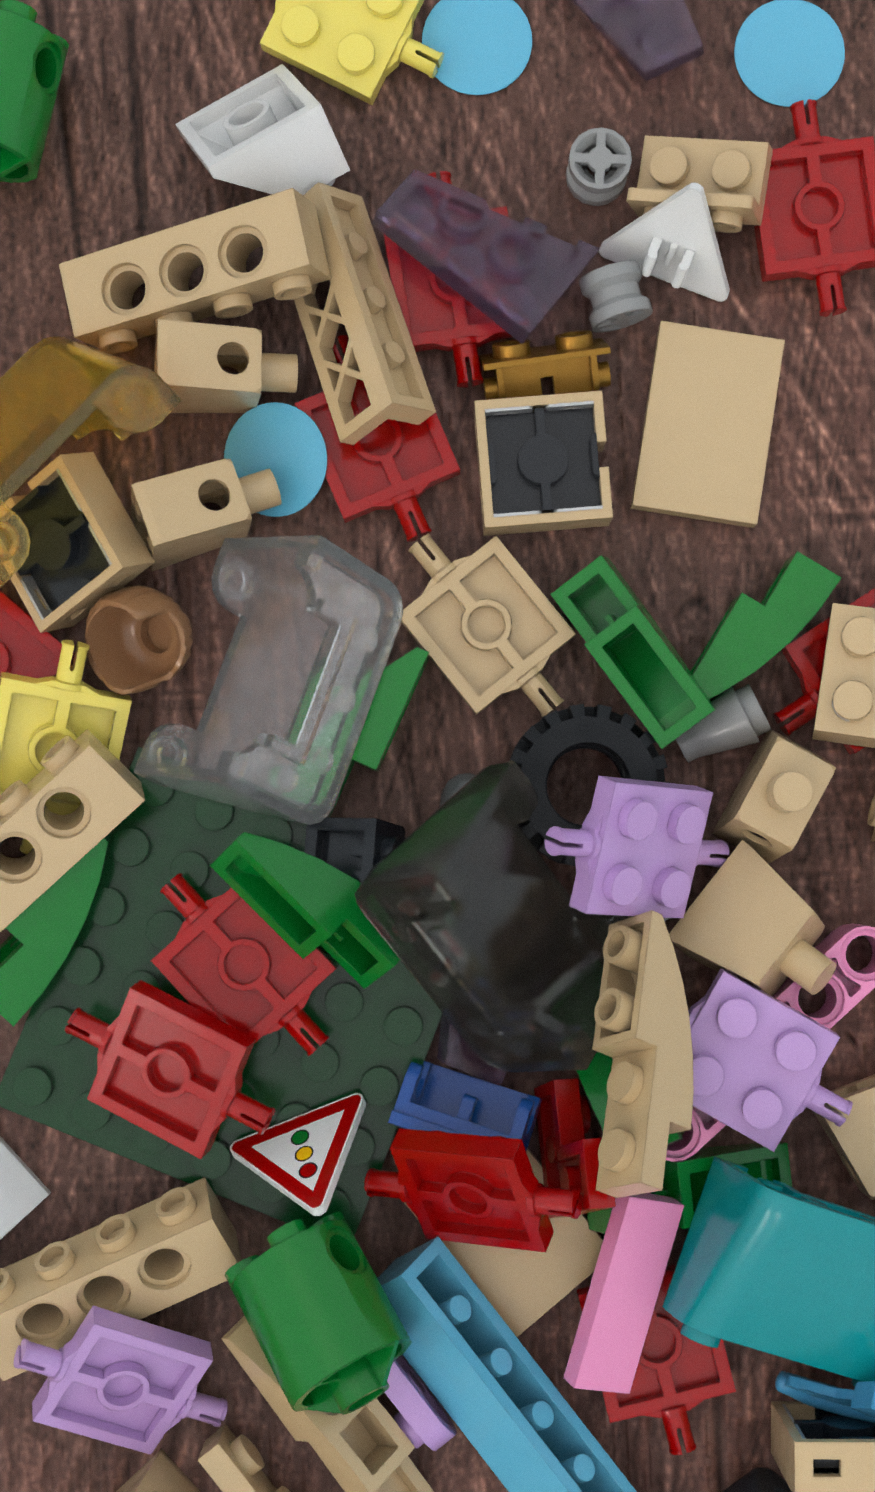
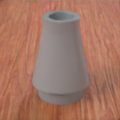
M748 684L735 691L733 687H730L714 698L711 703L716 710L677 738L676 741L686 761L689 763L699 757L759 743L760 741L757 736L772 729L752 688Z

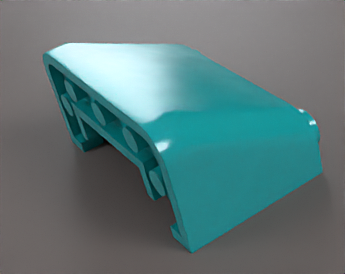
M714 1156L662 1306L674 1318L683 1323L680 1333L705 1346L718 1348L721 1339L849 1377L852 1378L851 1384L854 1387L857 1382L875 1381V1216L801 1193L786 1183L777 1180L772 1182L760 1177L756 1179L747 1173L748 1168L743 1165Z

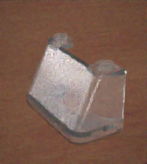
M321 535L225 538L213 568L211 577L212 590L218 603L240 618L197 730L177 723L160 725L153 730L143 746L133 773L163 787L281 820L308 825L319 823L330 814L338 798L401 625L403 615L402 598L397 587L389 579Z

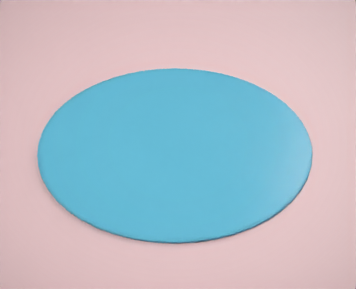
M440 0L431 10L425 21L422 32V44L444 53L440 68L437 67L438 72L435 76L441 83L463 94L487 95L506 88L521 75L531 55L532 31L525 13L514 0Z
M774 0L757 8L743 22L736 37L734 58L742 81L753 94L773 105L790 107L793 103L804 100V105L808 99L816 101L832 89L843 69L845 46L839 27L831 16L820 7L804 0Z
M271 402L248 410L234 424L225 444L224 459H231L238 478L268 468L271 469L280 491L282 504L257 512L261 515L281 517L300 511L315 498L324 482L327 470V450L324 438L315 422L305 412L295 406Z

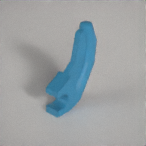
M780 1371L776 1377V1390L799 1402L844 1417L875 1423V1381L857 1382L854 1390L843 1389L786 1371Z

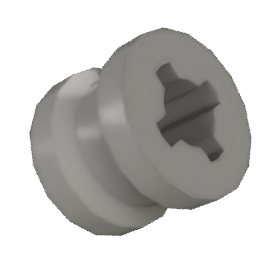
M600 127L589 129L580 134L572 144L565 174L567 187L572 195L583 204L592 206L607 205L617 199L624 190L632 162L631 150L624 137L614 130ZM588 167L591 171L594 172V176L589 173V171L587 170Z
M627 260L608 264L587 273L579 280L581 293L590 299L593 308L589 317L592 331L604 333L634 325L652 314L653 309L650 299L642 295L638 283L642 278V273L637 261Z

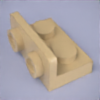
M645 135L637 188H628L626 202L637 216L640 217L690 183H698L704 188L715 231L736 233L742 230L743 224L761 226L773 149L769 142Z

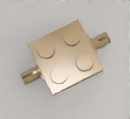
M429 533L420 538V543L434 560L428 556L416 541L408 551L413 554L432 579L422 595L399 612L397 618L422 649L429 652L430 659L472 711L477 715L501 695L516 691L519 688L523 690L540 711L542 717L552 712L553 709L538 690L543 693L554 708L563 703L565 700L558 695L541 674V671L549 657L570 641L576 633L497 536L493 537L472 555L454 560L453 562L448 559Z

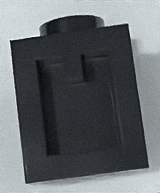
M307 817L305 853L323 860L367 887L400 890L402 874L406 871L409 862V847L405 839V828L403 826L377 818Z

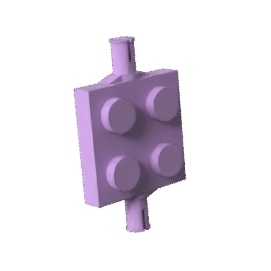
M598 776L592 806L582 824V828L568 829L553 826L549 828L546 835L556 840H544L545 849L551 856H575L576 877L569 906L585 914L636 916L653 910L662 914L663 918H684L696 866L721 867L727 859L716 854L729 855L730 853L725 841L702 839L713 792L694 785Z
M721 968L706 995L688 1010L693 1049V1106L773 1152L792 1120L802 1113L805 1108L814 1111L840 1127L846 1121V1118L841 1112L825 1103L847 1115L850 1114L853 1103L819 1085L822 1068L839 1041L840 1036L831 1029Z
M94 1305L73 1338L59 1350L31 1342L24 1338L21 1341V1345L17 1347L13 1364L15 1368L48 1376L32 1401L33 1422L151 1455L164 1434L179 1423L181 1419L188 1417L219 1427L227 1414L228 1402L226 1399L197 1392L199 1381L213 1362L211 1342Z

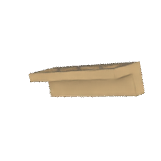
M318 182L303 196L316 207L331 275V285L324 310L319 308L315 297L318 283L312 285V292L310 294L294 299L339 440L341 443L354 445L387 419L419 425L436 413L362 196ZM339 323L345 325L349 337L342 364L337 363L333 352ZM357 379L364 382L371 405L355 417L351 401Z

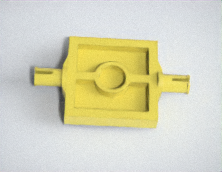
M276 0L275 12L260 41L264 52L370 105H373L386 77L401 62L429 75L433 79L438 72L437 67L440 68L444 58L443 52H438L412 39L414 21L424 0Z
M62 640L56 676L33 678L1 672L0 795L14 782L21 780L26 785L45 768L40 763L42 758L58 741L66 736L76 740L87 729L120 760L132 700L130 695H121L120 693L95 689L82 681L87 653L90 648L88 644L77 641L74 660L71 665L74 642L73 640ZM60 792L52 795L46 801L45 806L55 814L66 815L74 812L80 806L81 800L72 793ZM23 838L20 851L28 854L33 846Z

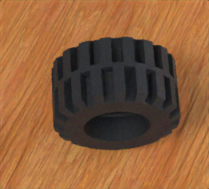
M584 704L570 705L567 709L555 710L547 714L535 725H532L512 751L504 776L505 805L508 807L511 816L510 820L515 830L519 831L525 839L524 842L534 851H538L546 856L547 859L561 864L576 866L575 856H551L545 849L544 840H556L546 835L549 828L553 826L568 829L582 828V825L569 822L561 817L551 805L548 797V776L552 766L562 755L576 749L596 750L606 755L615 764L621 778L665 782L664 769L668 768L664 754H658L653 745L656 741L649 731L643 732L635 724L637 720L627 713L620 715L611 711L612 707L599 704L596 707H584Z

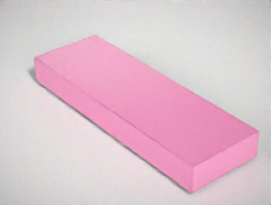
M650 1193L615 1198L616 1207H613L563 1377L573 1388L630 1394L684 1205L673 1197Z

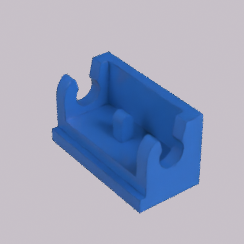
M424 1061L423 1065L411 1062L388 1123L402 1129L438 1130L446 1133L522 1139L527 1151L542 1099Z

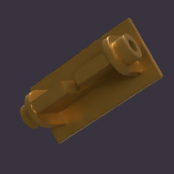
M589 330L557 334L554 336L555 344L530 348L529 339H512L492 344L493 353L479 355L484 371L494 370V377L483 378L485 400L542 395L541 378L551 376L554 394L600 391L601 387L611 386V375L608 361L597 362V355L611 353L610 346L602 338L593 339L592 331Z

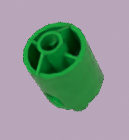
M0 0V181L9 183L29 182L38 177L69 48V43L64 38L51 33L45 27L36 23L37 12L35 9L17 0Z
M342 1212L332 1213L320 1219L308 1229L302 1219H296L284 1224L267 1237L270 1249L260 1256L253 1255L245 1258L226 1271L225 1277L291 1408L295 1412L313 1410L344 1415L367 1405L388 1390L390 1386L387 1379L392 1363L408 1349L412 1341Z

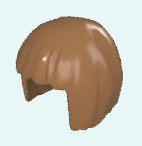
M144 585L126 586L104 594L90 608L85 630L86 644L90 646L88 650L89 662L98 678L114 693L127 695L152 689L162 682L174 678L191 655L193 638L191 636L192 627L190 619L182 611L179 604L159 590Z

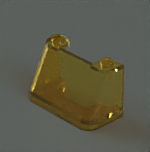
M54 336L44 338L31 347L0 378V588L23 565L29 555L31 543L27 527L5 502L71 435L79 440L90 432L105 430L113 432L123 441L131 434L150 431L160 424L182 399L159 375L149 368L72 339Z

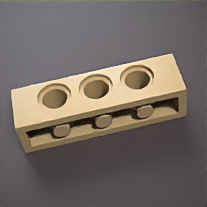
M294 188L59 264L74 338L95 346L102 353L106 354L126 352L137 347V339L156 334L158 319L194 322L214 315L217 318L223 319L235 318L250 313L253 310V303L272 297L276 300L298 299L312 292V285L331 279L316 207ZM262 246L263 256L261 262L254 270L246 272L248 256L254 249ZM203 265L204 273L201 282L197 287L189 290L188 283L192 272L197 267ZM145 284L144 298L138 306L133 308L132 298L134 292L139 286Z
M88 729L76 740H73L70 736L62 738L42 758L40 763L45 768L26 785L21 780L14 782L0 795V843L10 837H21L29 841L33 846L27 855L20 858H9L0 852V932L145 801L141 781ZM60 792L72 793L81 800L80 806L74 812L66 815H58L51 812L45 806V803L52 795Z
M204 1177L184 1187L171 1189L160 1198L124 1214L113 1215L104 1220L100 1225L64 1241L53 1242L31 1256L0 1268V1378L2 1381L28 1371L21 1368L17 1369L13 1364L17 1347L21 1345V1341L24 1338L31 1342L59 1350L73 1338L93 1305L141 1320L227 1281L225 1277L226 1271L241 1261L237 1233L207 1179Z

